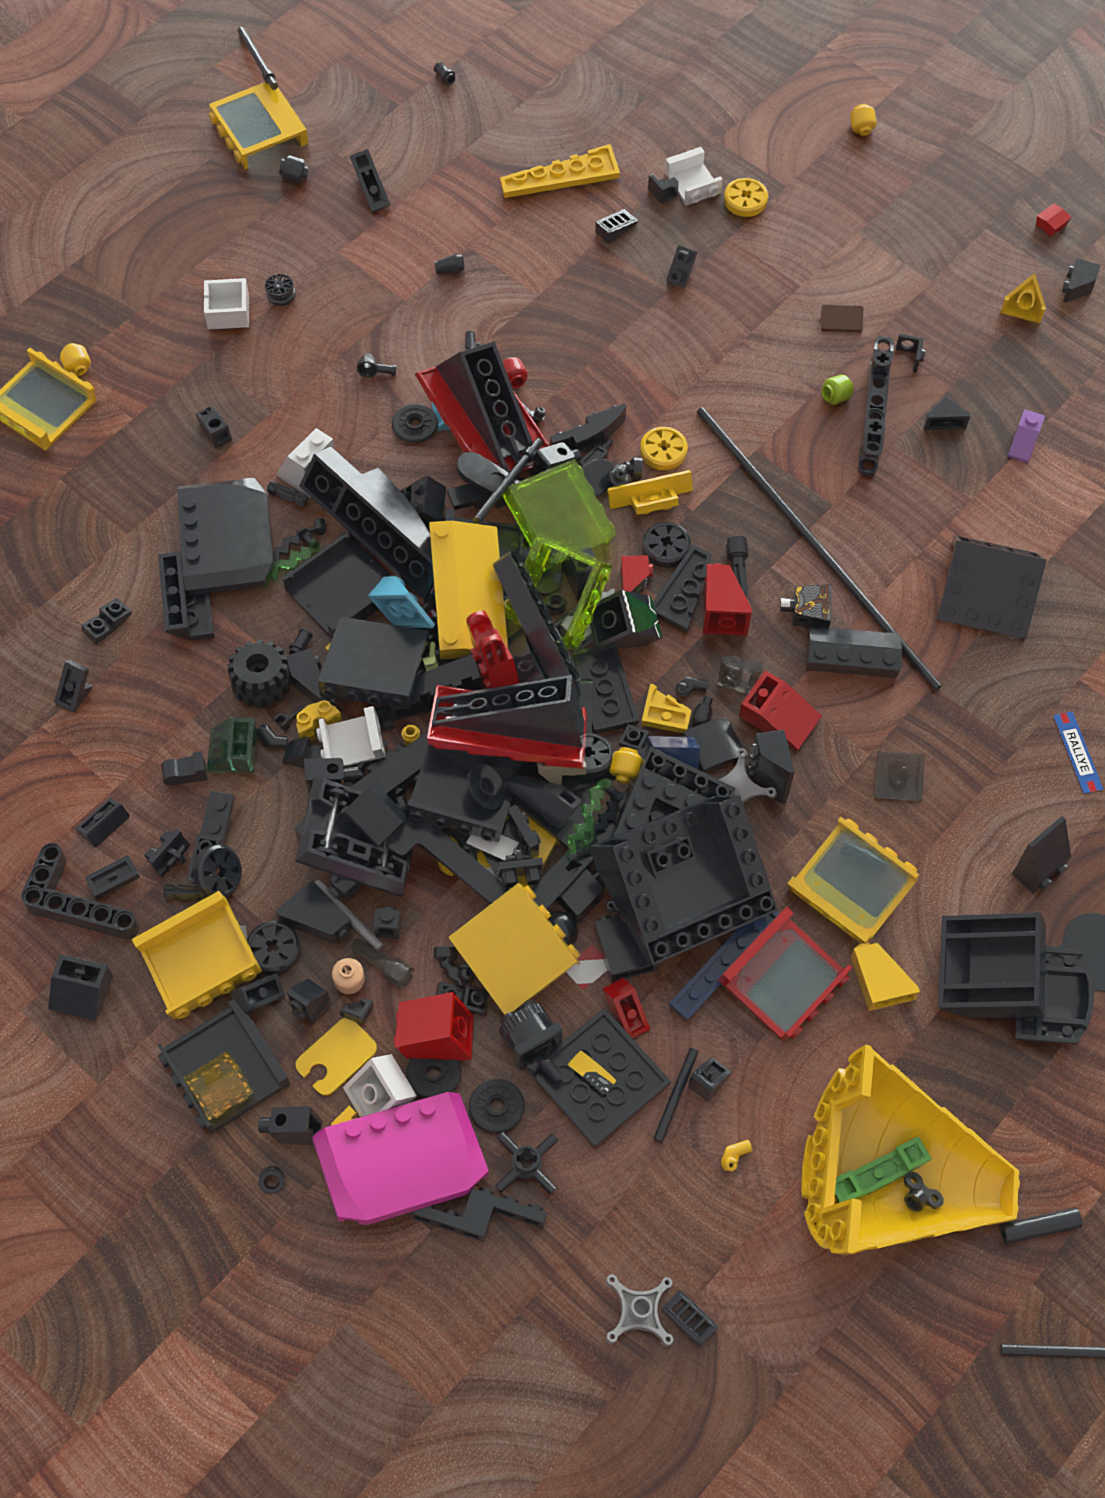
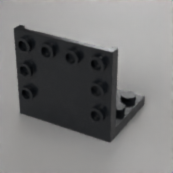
M953 535L951 544L954 547V552L937 619L1026 639L1047 559L1040 553Z

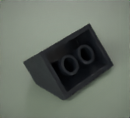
M778 730L758 733L755 736L754 743H751L752 754H749V765L746 766L749 779L752 778L753 783L762 788H774L777 795L773 799L781 804L787 803L795 773L785 731Z

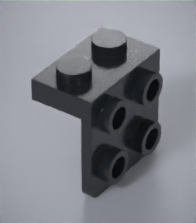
M514 805L507 809V820H505L501 835L519 842L516 848L519 847L522 854L530 853V859L539 856L540 837L535 830L531 831L525 812H520L518 807ZM481 850L496 874L499 862L506 861Z

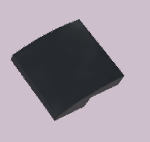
M727 717L698 725L682 734L683 737H694L699 745L698 766L702 772L718 770L726 763L738 761L737 752L743 748Z

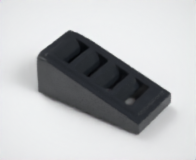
M623 209L597 221L595 232L606 242L610 243L638 224V220Z
M681 1290L661 1308L698 1349L719 1328ZM681 1300L684 1305L674 1313L671 1309ZM689 1308L692 1312L682 1321L679 1317ZM697 1316L699 1320L690 1328L687 1324ZM704 1324L706 1328L697 1335L695 1331Z

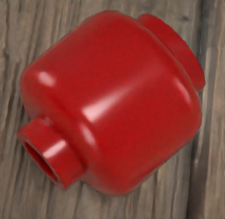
M515 357L505 359L502 362L512 389L521 388L528 378L523 362Z

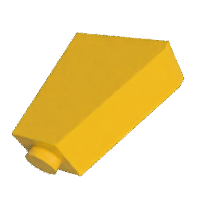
M866 942L854 948L851 960L869 1011L916 1000L920 993L919 987L878 943L870 944Z

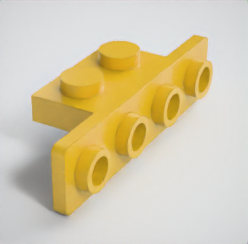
M688 470L608 488L609 507L614 509L632 505L638 515L649 514L652 511L661 509L668 510L671 507L678 506L677 494L693 490L692 473Z

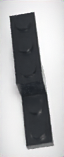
M472 1188L462 1218L452 1210L444 1209V1212L436 1210L434 1205L409 1212L411 1219L481 1242L485 1241L494 1213L544 1229L547 1220V1213L543 1212L542 1207L534 1204H529L528 1206L518 1204L519 1201L513 1197L504 1196V1198L494 1196V1192L485 1188H479V1190Z

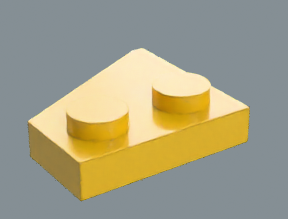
M650 684L641 725L678 733L687 731L691 710L685 705L679 704L670 695L665 696L659 692L654 684Z

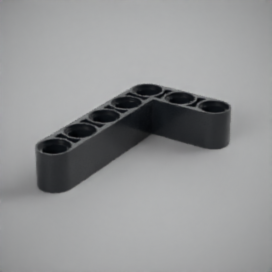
M48 843L44 845L38 854L21 894L22 902L31 914L122 939H131L138 934L139 925L132 912L55 891L67 860L58 844ZM58 855L55 859L49 860L51 856ZM49 876L45 881H40L42 877ZM40 897L37 902L30 903L32 899ZM62 903L60 908L53 909L56 904ZM79 910H85L83 914L75 915ZM108 916L106 920L98 921L100 917ZM131 922L128 927L121 928L123 923Z

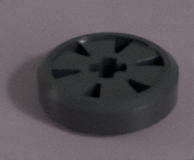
M660 522L652 525L645 532L642 542L644 555H648V560L660 567L679 565L691 547V539L688 532L680 525L672 522ZM665 542L670 543V545H668L667 547L663 546Z
M586 733L585 755L590 754L591 757L584 756L586 774L575 776L593 779L609 772L614 749L607 739L597 734Z
M210 845L202 849L196 856L193 864L192 875L195 886L207 897L218 891L224 897L231 895L239 886L242 877V865L237 853L225 845ZM219 868L220 872L217 873L218 875H215V871Z
M269 921L262 923L254 928L247 938V942L262 970L260 973L266 975L284 973L293 967L299 958V938L294 929L283 922ZM274 943L277 944L278 950L276 952L274 950L269 952L268 946L270 944L273 946Z

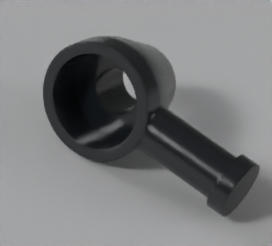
M370 353L364 354L357 363V372L363 377H373L377 372L396 376L397 365L377 364L375 357Z

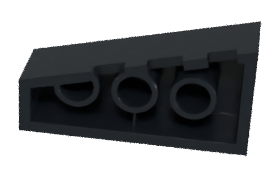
M472 655L418 674L410 697V710L395 709L389 706L392 720L397 721L432 712L437 685L472 691L481 690L480 674Z

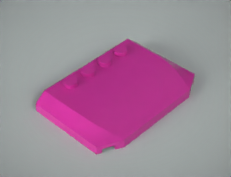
M446 1092L325 1127L312 1136V1142L337 1219L341 1222H344L345 1219L358 1221V1224L369 1225L469 1194L472 1188L474 1189V1186L483 1177L485 1179L489 1173L460 1093Z

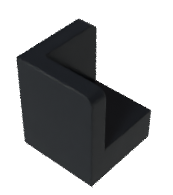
M653 174L649 175L648 190L661 204L678 196L679 181L675 177L666 181V179L658 180Z

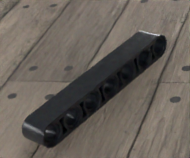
M510 550L493 564L499 580L548 679L572 675L576 686L581 682V677L522 558L516 551Z

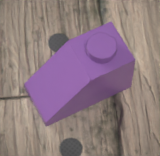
M1024 409L1007 457L1026 463L1029 462L1045 415Z

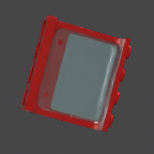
M787 906L718 979L724 987L783 1042L789 1037L792 1039L796 1038L803 1030L800 1025L806 1019L810 1022L819 1011L816 1007L821 1002L825 1005L834 996L832 992L834 987L838 985L841 988L850 978L847 973L853 968L848 964L843 969L789 918L793 915V912Z

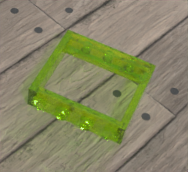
M537 533L525 562V566L536 587L552 548L593 566L565 637L561 636L566 648L578 650L581 641H584V634L593 619V612L601 600L603 588L610 578L608 576L613 566L550 536ZM509 601L505 611V618L522 626Z

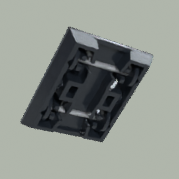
M314 777L295 862L351 882L353 881L403 897L413 849L404 857H398L388 849L386 845L387 839L378 847L374 845L343 813L344 807L349 806L363 792L324 778ZM398 805V807L406 814L407 807Z

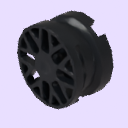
M275 274L266 280L265 289L268 300L272 304L284 306L295 299L296 293L290 276Z

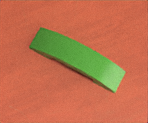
M918 1136L896 1147L894 1151L854 1171L850 1170L836 1177L835 1197L839 1203L852 1198L858 1200L899 1180L907 1173L928 1163L932 1158Z

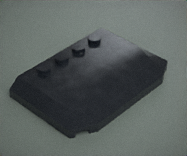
M246 478L179 486L177 494L182 570L186 596L265 586L268 574L272 573L274 569L267 493L256 479Z

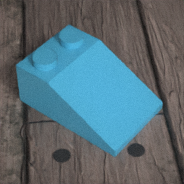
M383 577L368 595L392 625L407 628H433L435 626L434 622L418 603L417 597L406 589L405 583L399 577Z

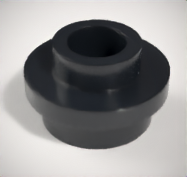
M552 593L546 598L545 606L549 613L561 614L567 608V600L560 593Z

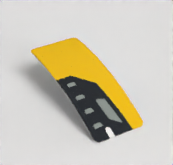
M579 1051L568 1063V1066L584 1077L603 1095L616 1082L614 1077L582 1051Z

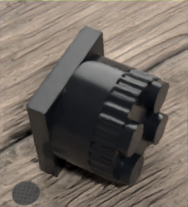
M535 1000L527 1001L521 1010L516 1013L509 1012L500 1019L502 1025L499 1028V1033L512 1051L518 1070L526 1068V1063L531 1060L530 1057L534 1055L545 1057L562 1043V1027L558 1022L554 1024L543 1006L536 1003Z

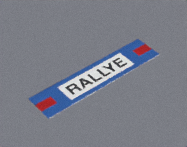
M1073 711L1053 715L1083 793L1103 790Z

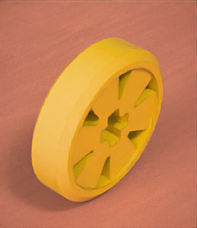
M740 178L732 181L727 185L724 193V203L727 209L743 217L755 216L761 213L766 208L768 201V192L765 186L759 181L750 178Z
M658 427L648 431L643 436L640 454L648 466L657 470H672L685 461L688 445L685 437L679 431L669 427Z

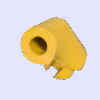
M749 1140L735 1143L725 1148L721 1158V1166L724 1170L730 1172L736 1170L739 1157L752 1152Z

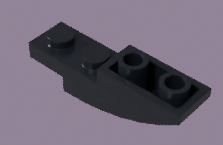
M625 403L612 406L601 412H594L586 416L585 425H579L568 431L558 432L550 436V446L565 443L570 450L578 449L580 453L592 449L595 444L599 445L606 437L614 434L625 421Z
M210 791L200 835L197 834L187 882L194 883L192 875L193 864L196 856L202 849L210 845H226L232 823L230 817L235 800L233 794Z

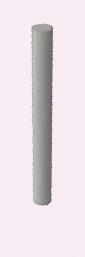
M320 880L315 882L351 919L352 927L377 952L380 951L384 944Z

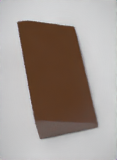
M822 305L820 314L822 331L862 332L863 306Z

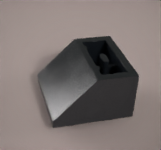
M427 475L400 490L415 509L428 531L430 530L429 522L443 521L446 486Z
M60 954L51 977L48 1009L97 1021L113 978L108 965Z

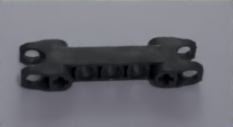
M878 336L875 339L873 354L869 363L862 439L858 458V471L861 475L873 476L877 472L879 457L883 450L889 377L894 347L891 337ZM886 343L889 349L882 351L877 345ZM864 461H871L874 467L866 469L862 463Z

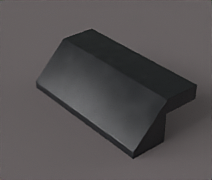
M181 552L158 554L165 632L191 641L215 638L210 593L186 596Z

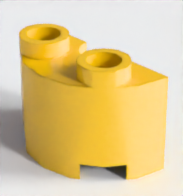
M325 700L310 704L297 714L296 727L299 738L307 736L311 742L316 739L317 729L320 728L319 719H324L327 725L342 722L341 713L335 706Z

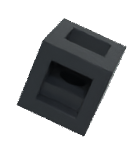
M389 906L375 909L373 929L376 937L399 939L402 923L400 910Z

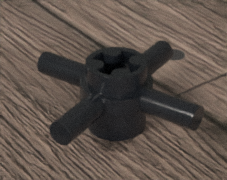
M502 1132L497 1137L500 1143L513 1155L511 1160L512 1170L495 1185L500 1193L508 1188L518 1177L522 1179L534 1178L549 1195L557 1189L541 1171V1156L558 1142L557 1137L553 1133L536 1148L528 1145L519 1148L505 1132ZM523 1158L525 1161L533 1159L534 1162L529 1168H523L519 1161Z

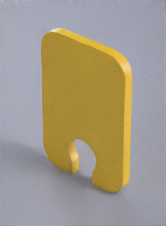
M343 1018L296 1060V1069L303 1078H306L314 1066L322 1065L326 1067V1077L318 1080L312 1087L320 1095L330 1096L376 1054L377 1045L355 1021Z

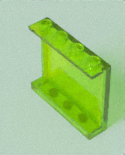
M575 459L511 485L502 495L531 549L549 540L553 541L558 553H553L552 557L542 560L540 565L544 572L552 569L556 563L565 560L570 554L595 547L604 542L608 544L617 535L614 525L609 522L605 514L603 505L598 502L594 495L593 487L588 484L582 467L577 464Z

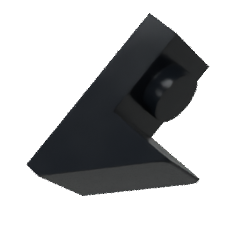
M72 660L65 661L54 703L75 712L93 687V685L86 682L89 669Z
M307 736L289 741L282 763L305 769L304 759L322 758L320 750L324 748L311 745L310 738Z

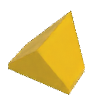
M1035 273L1005 296L1000 313L1041 323L1046 306Z

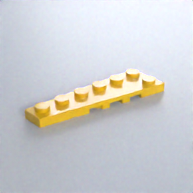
M611 144L589 150L588 154L582 156L572 155L569 160L562 162L556 160L546 167L540 165L529 170L501 177L500 185L504 198L618 179L620 178V171Z

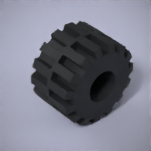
M257 640V643L254 644L251 641L245 642V647L243 648L238 646L235 649L236 655L231 654L229 657L230 664H227L232 691L235 693L236 699L239 702L243 700L244 705L248 707L255 704L256 708H262L264 704L271 707L274 706L273 701H282L284 699L283 693L288 694L290 690L289 684H291L287 656L284 655L283 649L280 646L276 648L275 643L271 641L264 644L263 640Z

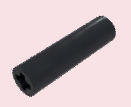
M1073 1207L1000 1224V1234L1005 1245L1082 1228V1218L1079 1210Z

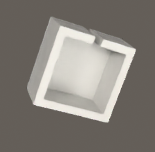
M246 278L204 281V315L207 328L249 327V292Z

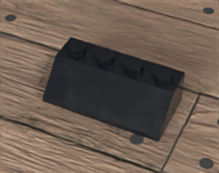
M809 626L806 670L897 678L900 673L902 657L900 634Z

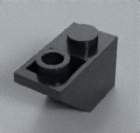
M1077 258L1074 266H1070L1066 278L1070 279L1069 281L1065 280L1062 293H1065L1063 302L1067 303L1091 294L1101 265Z
M309 978L287 991L292 1014L301 1021L306 1019L312 1023L330 1001L328 992Z

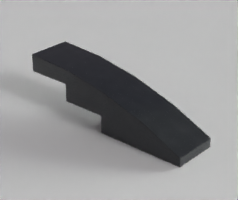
M516 478L528 488L533 485L530 478ZM470 483L447 489L448 497L455 511L474 506L475 510L480 509L491 496ZM499 499L495 504V508L508 506L511 503Z

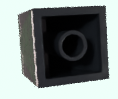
M620 590L585 607L596 649L641 647L662 639L652 596Z

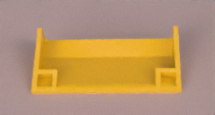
M458 521L429 522L440 659L463 658L471 655L470 649L473 648L466 619L472 613L481 610L487 613L493 628L498 630L508 648L503 588L493 567L494 562L500 559L497 527Z

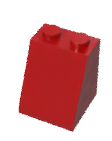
M720 563L707 564L703 588V634L748 636L752 608L730 565H722Z
M453 992L399 1002L398 1013L396 1014L397 1027L396 1035L394 1036V1046L405 1058L472 1060L474 1014Z

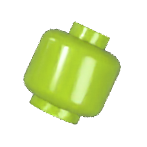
M840 374L826 379L821 393L824 400L832 405H836L850 400L853 395L854 386L847 376Z

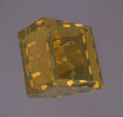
M227 1051L183 1077V1080L208 1120L223 1115L226 1109L244 1102L249 1095L254 1093L240 1067Z

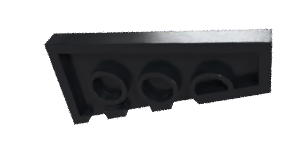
M694 544L653 601L657 618L685 633L688 632L705 580L706 567L712 559L711 553Z

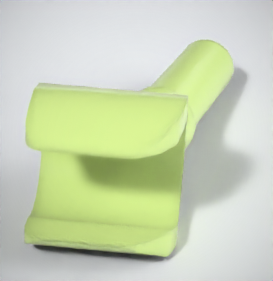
M434 642L430 643V657L423 658L426 671L438 667L435 657L436 644Z

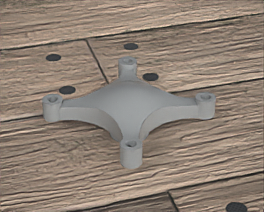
M743 748L739 749L735 768L728 775L718 780L735 787L733 795H740L743 804L756 796L774 798L777 795L774 788H762L749 779L745 768L748 753Z
M609 1275L605 1283L616 1292L619 1298L621 1316L617 1327L607 1334L606 1342L610 1345L614 1344L617 1338L626 1331L644 1330L656 1335L664 1347H669L673 1342V1337L661 1326L657 1308L660 1296L672 1286V1280L669 1277H665L656 1288L639 1292L623 1286L615 1275Z

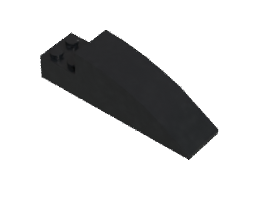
M332 447L314 453L299 487L389 569L398 574L422 599H426L434 585L431 537L428 529L406 497L379 468L361 474Z

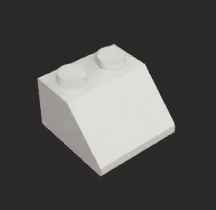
M392 1054L371 1058L343 1087L360 1117L408 1104L417 1096Z

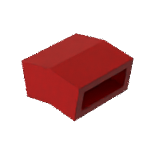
M1053 203L1037 215L1036 226L1052 237L1067 226L1072 217L1063 208Z

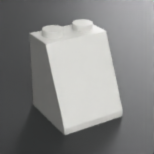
M316 428L287 456L276 473L277 477L298 491L307 494L299 485L314 453L329 447L334 449L333 439Z

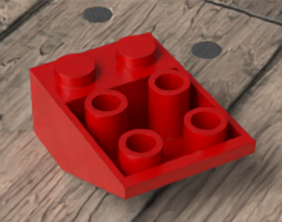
M766 670L741 703L739 712L740 718L764 732L784 730L788 746L796 751L801 748L822 717L818 711L785 681Z

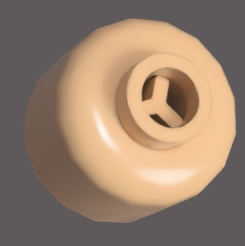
M344 958L334 965L332 980L336 989L344 994H354L363 987L365 974L362 965L357 960Z

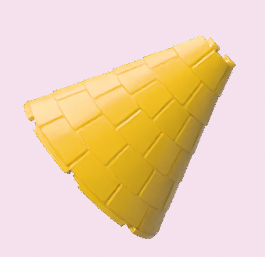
M864 1045L848 1057L851 1063L847 1068H838L828 1083L813 1116L818 1122L813 1135H808L802 1165L801 1192L802 1197L808 1199V1206L804 1215L815 1241L821 1247L829 1248L832 1253L850 1255L897 1243H907L954 1231H964L983 1225L988 1226L1016 1220L1019 1210V1170L991 1148L974 1131L967 1128L945 1107L941 1108L893 1064H888L871 1046ZM919 1136L932 1160L913 1172L918 1173L922 1177L926 1187L939 1191L944 1198L943 1205L938 1209H933L926 1204L922 1211H913L907 1207L904 1201V1197L910 1189L905 1186L904 1177L858 1200L852 1198L839 1203L835 1197L836 1177L850 1170L854 1171Z

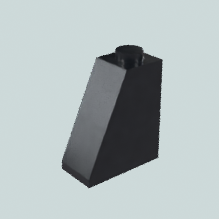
M591 547L570 554L561 563L562 570L578 601L583 597L590 596L595 591L598 592L599 563Z
M313 880L275 910L279 922H283L294 929L333 944L338 940H344L351 933V919Z
M607 915L595 921L594 932L611 984L621 978L626 980L658 971L659 963L653 966L648 965L627 924L619 916L612 917Z

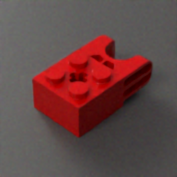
M481 610L469 615L466 619V624L473 645L470 652L474 661L478 662L477 668L480 677L483 676L485 678L483 679L485 688L490 689L520 684L513 657L498 630L493 628L487 613Z

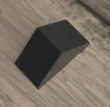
M945 396L927 414L924 430L966 429L970 413Z
M711 1057L691 1074L688 1087L709 1102L732 1072Z

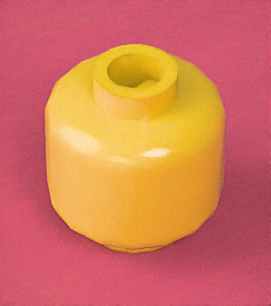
M867 104L857 105L850 113L851 127L855 133L865 136L870 134L877 126L875 110Z
M68 344L60 353V360L64 369L68 372H73L77 376L85 374L91 366V360L82 345Z
M621 747L619 751H615L612 754L609 772L612 776L616 777L615 781L629 784L630 780L636 778L642 758L638 755L637 750Z

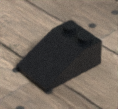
M1063 816L1028 844L1012 873L1032 894L1039 888L1042 891L1052 883L1053 880L1051 878L1054 875L1061 876L1069 868L1067 863L1071 858L1066 819Z

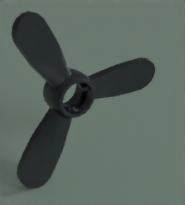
M473 452L462 454L456 463V470L462 479L490 495L508 475V472L498 465ZM596 459L570 473L554 487L545 483H537L528 488L515 479L500 499L518 506L520 518L524 517L525 524L530 527L528 550L551 540L558 552L553 553L552 557H547V560H542L541 564H536V567H531V570L528 571L540 595L549 596L552 593H556L562 583L561 554L553 525L560 517L563 508L588 501L614 486L609 479V474L615 467L610 461ZM536 498L547 503L551 510L550 514L544 516L533 511L530 507V500Z

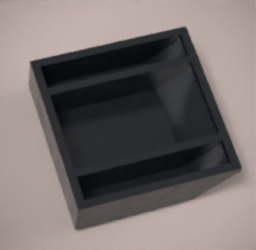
M1041 912L942 916L938 993L939 1010L967 1018L1045 1017L1046 923Z

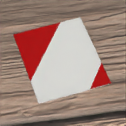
M592 944L577 958L581 964L573 966L566 973L584 990L604 974L607 969L602 954Z

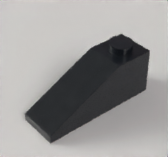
M366 149L351 155L352 165L372 213L390 206L369 150Z

